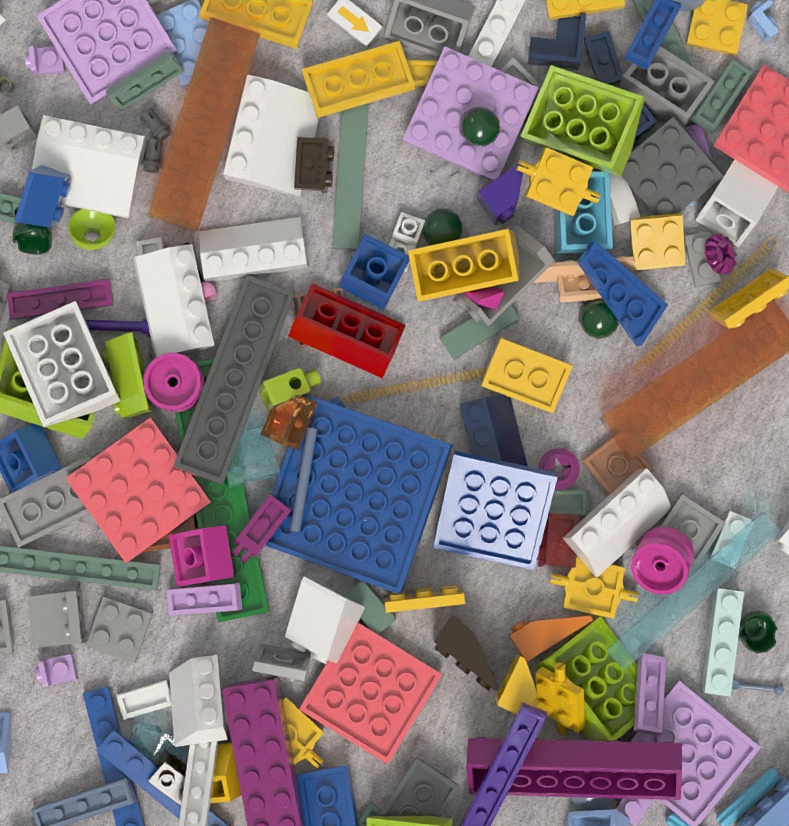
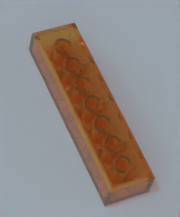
M213 17L209 19L146 217L194 233L198 231L259 40V33Z
M774 299L761 312L753 313L745 318L746 321L742 325L729 329L599 418L628 461L789 352V321Z

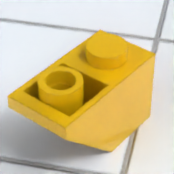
M232 742L218 743L210 803L230 802L242 795Z

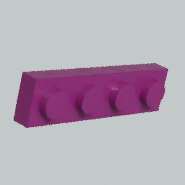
M110 279L7 293L11 320L42 316L74 301L77 302L81 310L114 306Z

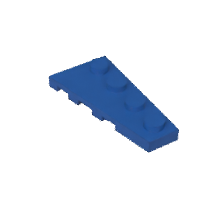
M592 241L577 263L634 344L642 346L668 304L600 244Z

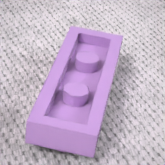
M240 583L166 590L169 616L242 609Z
M646 653L638 655L634 731L656 736L662 734L666 672L665 657Z

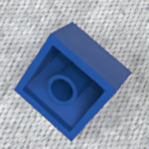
M43 165L29 171L15 221L44 227H52L56 224V221L60 222L64 213V207H61L63 198L68 197L72 183L68 182L70 175Z
M364 234L338 287L384 310L410 261L409 256Z
M31 424L17 429L0 441V472L10 493L18 491L62 468L57 455L47 439L46 433L39 425Z

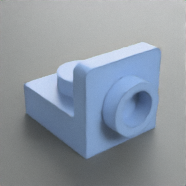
M762 0L750 9L752 14L747 20L766 44L779 32L775 20L771 16L764 14L773 5L774 2L772 0H768L766 3H763Z

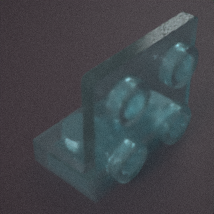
M266 426L243 431L226 475L228 488L279 476V464L275 461Z

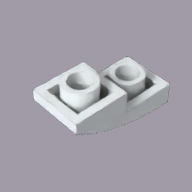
M609 173L611 214L614 225L630 221L629 218L640 217L636 201L628 183L622 176L618 177Z
M401 212L389 246L409 256L408 250L416 249L425 220ZM409 261V263L407 264V266H406V268H405V270H404V272H406V273H407L408 268H409V266H410V261Z

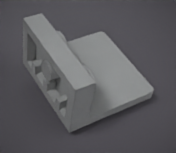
M81 590L29 596L34 648L86 642Z

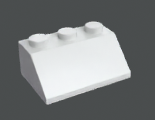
M218 655L191 658L169 672L175 747L228 740L225 703L222 693V668Z

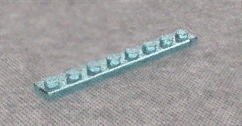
M765 512L760 513L693 572L679 590L667 595L608 647L606 651L625 670L781 532L780 529Z

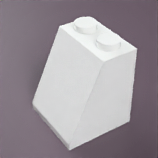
M734 159L695 221L716 234L722 233L724 237H729L730 243L739 248L759 221L779 186Z
M303 577L285 637L293 641L292 647L304 653L306 649L314 652L312 656L314 659L324 664L328 660L337 663L365 607L316 581Z

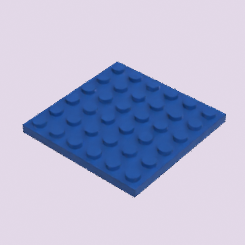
M306 394L272 493L292 511L265 546L401 594L453 445ZM307 427L315 428L318 430L300 532L290 531Z

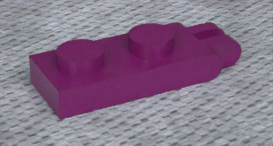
M270 494L235 540L238 546L233 551V554L237 557L243 549L246 550V553L241 558L244 563H246L251 555L256 558L292 509Z

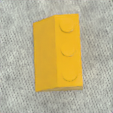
M517 653L494 699L498 706L514 714L517 713L522 702L536 708L540 702L537 699L538 693L526 660Z

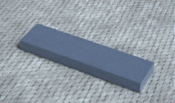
M125 777L34 807L31 811L36 826H66L133 804L137 800L129 777Z

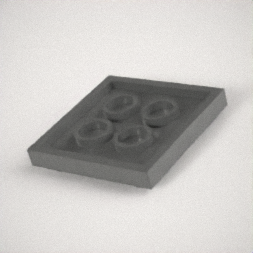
M673 116L631 151L621 176L655 215L680 213L724 177L725 174L678 119Z

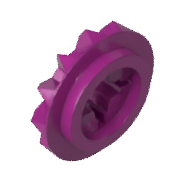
M722 233L708 237L705 243V256L712 270L724 275L732 272L733 267L737 265L734 259L737 254L733 250L734 245L730 244L729 237H724Z
M562 448L546 452L539 462L538 469L551 470L555 467V458H557L561 466L569 465L570 468H566L562 472V480L557 475L555 489L563 490L572 486L580 473V466L576 456Z

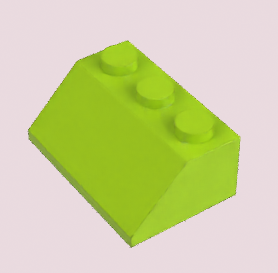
M131 332L105 341L106 348L102 349L104 362L110 365L111 374L109 375L121 400L113 404L116 415L120 414L122 419H128L154 413L152 401L144 390L145 367L138 337Z

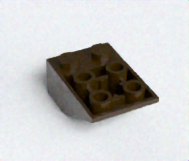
M451 616L433 639V642L437 644L434 647L435 650L445 658H448L449 655L457 660L455 665L467 675L472 671L478 676L476 682L489 691L493 688L497 691L499 686L474 632Z

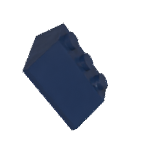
M501 394L460 403L459 407L472 455L528 467L511 397Z

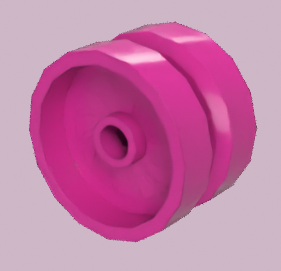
M165 353L155 358L148 365L144 375V390L148 398L157 407L170 412H185L195 407L205 384V377L201 368L187 356L178 353ZM173 378L178 380V384L175 387L170 386Z
M657 527L646 532L639 541L637 550L632 557L631 570L634 579L642 588L651 593L663 595L679 590L686 582L694 561L695 552L691 541L685 534L670 527Z

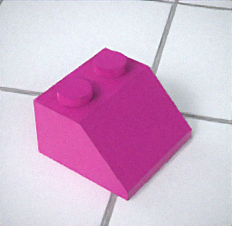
M226 525L169 535L177 587L234 577Z

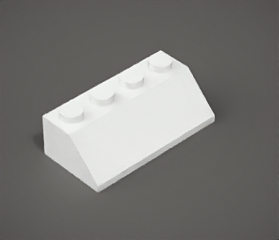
M301 217L199 231L203 277L206 282L308 268Z
M192 244L169 247L135 256L133 259L155 358L165 353L186 354L203 351L214 346Z
M647 468L637 469L568 532L563 539L593 575L598 577L669 512L672 507L664 488Z

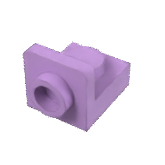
M34 45L28 46L29 53L25 54L27 69H31L34 76L65 73L64 61L55 46L35 48Z
M73 654L38 661L39 667L35 668L37 680L42 682L43 687L78 679Z
M621 798L615 809L630 819L629 823L637 826L648 807L652 806L654 801L652 799Z

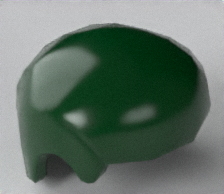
M485 107L469 109L464 112L459 121L460 135L469 144L474 146H487L493 143L500 133L501 126L498 117L493 111Z
M443 208L433 210L425 220L424 238L429 246L459 240L462 235V222L458 214Z
M24 223L16 224L12 233L13 243L17 242L20 252L41 255L50 251L52 248V232L49 227Z
M603 299L588 300L580 308L578 321L583 331L589 336L602 339L609 337L617 330L619 321Z
M753 611L747 613L740 620L738 638L748 650L757 654L765 653L776 645L775 633L778 628L769 614Z

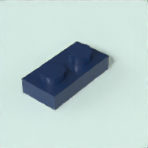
M605 31L585 37L584 43L595 79L608 85L621 82L623 74L610 32Z

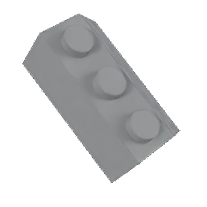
M394 0L384 38L394 42L400 41L402 45L436 57H440L444 46L460 53L475 6L460 0Z
M660 46L648 70L632 63L623 75L618 88L643 96L645 98L644 105L650 113L664 122L675 116L685 128L715 81Z

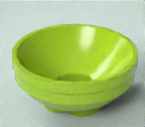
M80 209L71 216L68 223L71 240L77 246L86 250L104 248L113 240L115 235V220L110 214ZM97 232L100 237L95 241H90L85 238L86 233Z

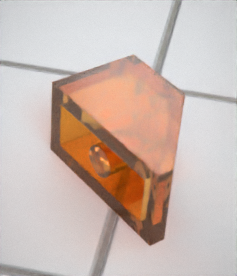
M300 395L292 397L270 410L261 435L280 445L298 450L318 402Z

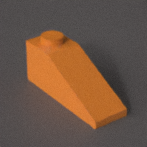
M590 615L532 620L528 623L522 620L511 627L513 632L509 636L522 657L528 662L593 619Z

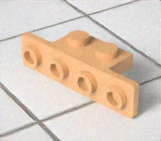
M616 257L623 266L634 274L635 257ZM574 260L553 263L533 282L557 281L560 303L602 299L577 261Z

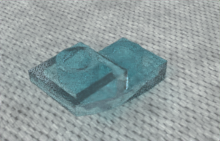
M134 722L129 741L146 755L158 758L166 749L182 761L186 746L175 747L174 733L161 731L160 726Z

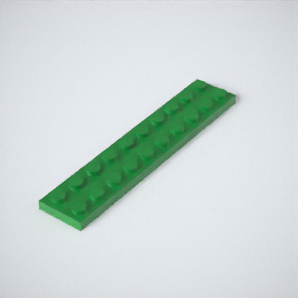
M214 358L195 362L201 368L205 382ZM173 378L170 386L175 387L178 384V380ZM196 405L185 412H175L181 444ZM236 451L223 486L193 475L212 502L196 513L198 528L226 525L234 577L210 581V586L240 583L242 609L216 612L218 623L270 612L259 557L255 558L251 555L246 563H244L241 558L246 553V550L243 549L237 557L233 554V551L238 546L235 540L251 520Z

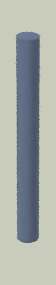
M307 427L290 531L300 532L318 430L315 428Z

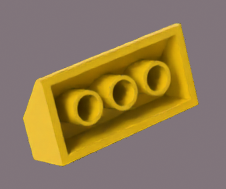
M510 229L408 250L418 302L519 281V253L515 232Z

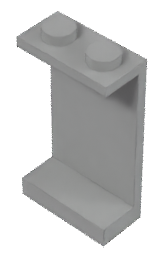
M516 224L510 230L515 232L519 253V281L496 285L504 291L497 309L478 305L463 293L454 294L453 302L462 311L467 308L466 312L477 323L481 320L487 326H490L555 262L544 245Z

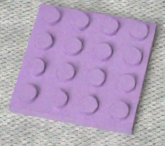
M60 0L37 15L38 20L90 105L106 97L107 89L170 50L173 54L178 51L148 0Z
M444 46L402 141L494 181L500 176L539 88ZM473 107L490 109L500 121L501 127L498 137L487 146L471 145L460 135L459 121L464 112Z
M680 680L675 683L664 697L662 734L656 736L636 732L628 741L682 743L681 800L660 801L690 826H698L761 748Z

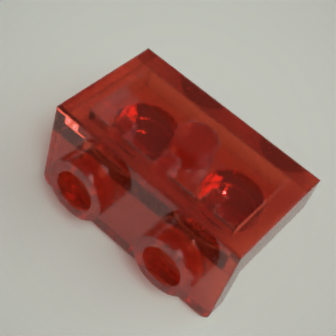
M548 513L541 546H539V554L536 558L538 560V567L576 568L577 554L565 542L563 537L579 523V516Z

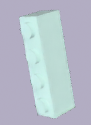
M713 589L700 690L703 693L731 697L744 592Z

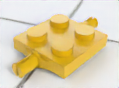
M547 147L543 148L541 156L534 166L522 160L518 162V165L521 166H517L516 170L530 175L529 186L525 193V197L570 216L575 215L579 202L583 198L595 204L599 201L597 198H600L601 194L587 188L588 180L593 170V167Z
M573 557L571 570L567 576L551 573L552 578L560 579V581L550 579L549 584L565 586L563 608L612 619L615 618L616 609L621 599L636 603L638 598L628 595L638 597L639 592L624 589V567L610 565L601 575L595 577L579 557Z
M561 662L554 665L555 672H551L544 667H541L536 672L537 699L540 701L537 708L546 711L547 716L556 721L558 734H567V728L579 733L585 728L584 689L573 684L567 678L565 673L566 665Z
M286 697L283 700L294 765L306 758L317 769L324 760L313 751L316 741L324 734V731Z

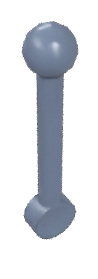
M733 679L732 690H737L738 688L774 692L776 695H781L784 692V688L781 685L773 687L739 683L735 679Z

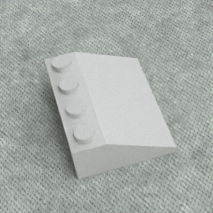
M247 74L223 173L226 180L301 196L302 190L294 189L297 137L315 138L319 121L307 91Z
M43 115L32 169L43 165L70 175L68 182L72 183L68 197L63 198L62 205L129 218L142 169L141 164L144 161L147 148L145 136Z
M76 301L3 333L44 427L99 411L121 401Z

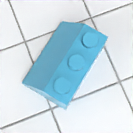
M604 171L591 172L587 188L601 194L600 198H597L599 199L597 204L583 198L579 202L574 216L554 209L556 254H582L592 241H596L605 250L613 249L609 173Z

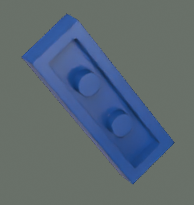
M655 0L624 59L648 70L682 5L672 0Z

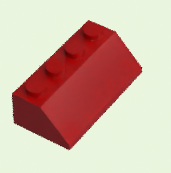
M311 283L288 337L383 379L406 325Z

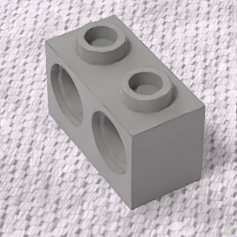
M18 105L0 115V146L2 148L7 147L13 152L38 138L27 116Z

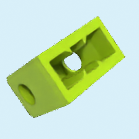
M297 368L262 382L259 392L269 413L278 409L284 403L294 402L306 397V394L308 395L311 392L310 387L320 384L321 379L316 369L303 373L301 368ZM289 383L296 384L297 389H292Z

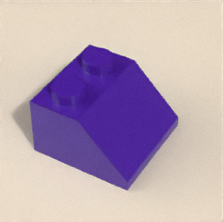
M517 164L478 191L477 201L494 225L499 221L504 224L515 216L514 213L516 212L523 172L517 171L516 167L521 165Z

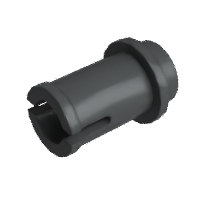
M149 108V114L145 111L140 116V119L151 130L154 139L164 141L171 134L170 125L165 124L153 108Z
M147 139L145 161H142L141 164L144 166L143 170L145 172L158 173L159 169L162 168L160 158L163 141L158 140V143H156V139Z

